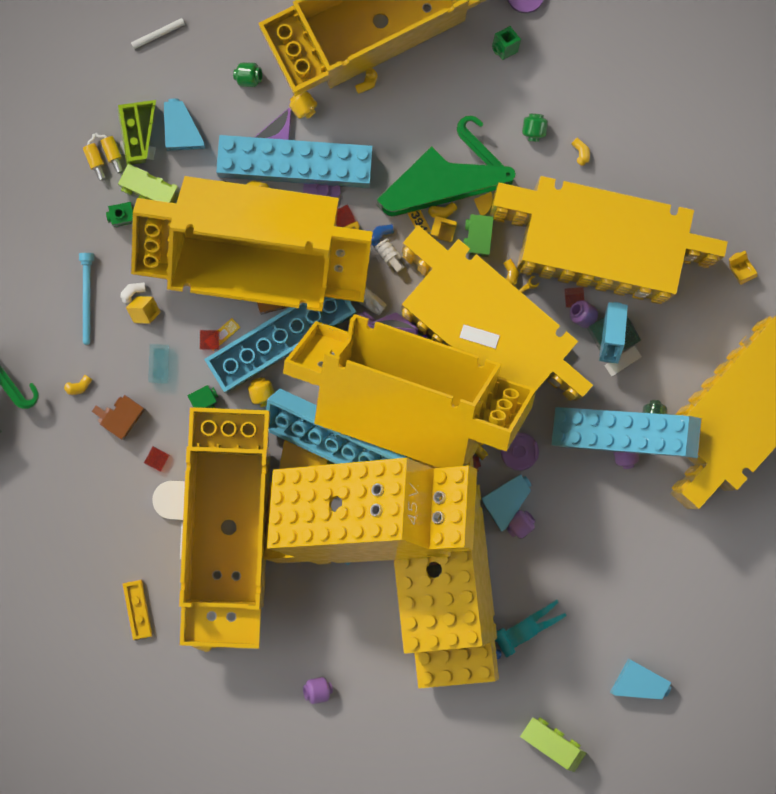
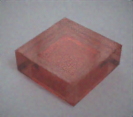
M348 204L338 208L337 227H345L356 222Z
M584 287L564 289L565 308H571L574 303L585 300Z
M200 330V350H219L220 331Z
M152 446L144 463L161 472L170 455Z

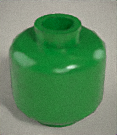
M241 62L233 71V78L240 87H256L262 81V68L257 63Z
M529 113V116L523 120L522 134L528 137V141L539 142L540 138H544L547 135L548 120L542 114Z

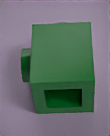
M508 26L495 33L492 49L496 55L505 60L518 53L521 38L511 26Z
M131 202L108 206L109 211L106 212L108 223H111L113 227L133 223L134 208Z
M209 385L187 395L194 408H216L214 405L218 403L216 398L219 397L215 388H210Z

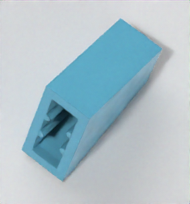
M174 98L164 102L165 145L167 151L205 149L204 141L183 101Z
M608 302L599 361L619 363L625 344L628 308L626 304Z
M520 474L481 498L500 531H504L531 492L529 487L532 485L526 476L522 477Z
M628 658L610 693L615 696L663 699L664 696H668L672 687L670 686V681Z

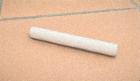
M181 18L131 42V44L136 49L184 26L185 23Z

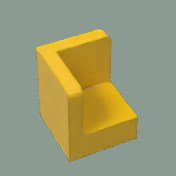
M435 216L430 235L436 239L452 242L457 222Z
M137 296L126 307L134 323L150 324L161 313L154 297Z

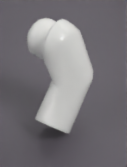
M145 282L128 284L120 294L122 302L128 304L132 301V296L135 293L146 292Z

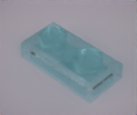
M150 344L148 383H168L170 345Z

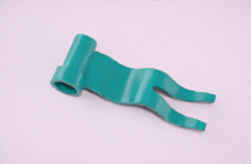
M557 599L505 631L504 628L496 631L497 639L495 642L498 643L506 658L516 652L514 648L567 616L566 613H563L549 620L536 623L559 603Z

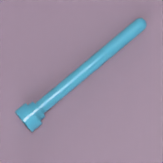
M79 253V261L83 265V344L89 345L90 265L94 261V253Z

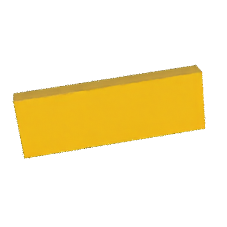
M142 580L122 583L133 640L152 637Z

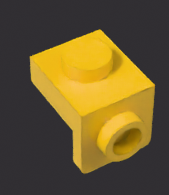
M746 251L735 253L729 258V268L740 285L758 277L756 270L748 260Z

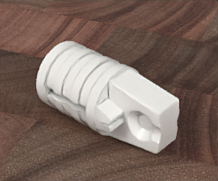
M388 238L374 247L388 267L392 265L396 272L404 268V265L399 260L402 256L395 250V247L392 246Z
M366 287L364 302L359 303L366 309L380 315L385 309L386 304Z

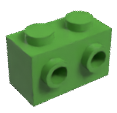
M471 214L470 219H466L465 230L468 231V238H464L463 243L470 248L466 255L477 254L478 256L489 257L493 227L492 216Z

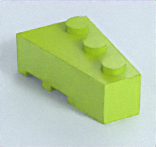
M156 100L118 105L117 111L127 165L146 163Z
M131 164L127 165L118 182V185L122 187V192L130 196L134 193L141 199L176 203L180 193L177 185L168 184L163 179L156 178Z
M532 717L520 737L567 770L575 772L587 752L580 748L581 745L573 739L569 741L564 738L565 734L557 728L554 730L549 728V723L541 717L538 720Z

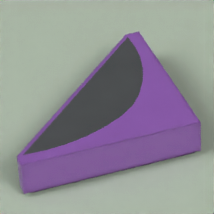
M286 109L258 133L255 138L289 140L291 109Z
M397 312L376 320L388 326L415 335L418 334V328ZM376 321L368 323V326L374 328Z

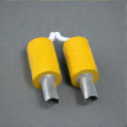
M97 133L92 134V139L83 147V151L90 169H95L99 181L105 179L101 168L104 166L96 143L90 144L94 141L95 136L104 138L100 141L108 162H113L117 174L123 172L119 161L122 156L114 136L107 137Z

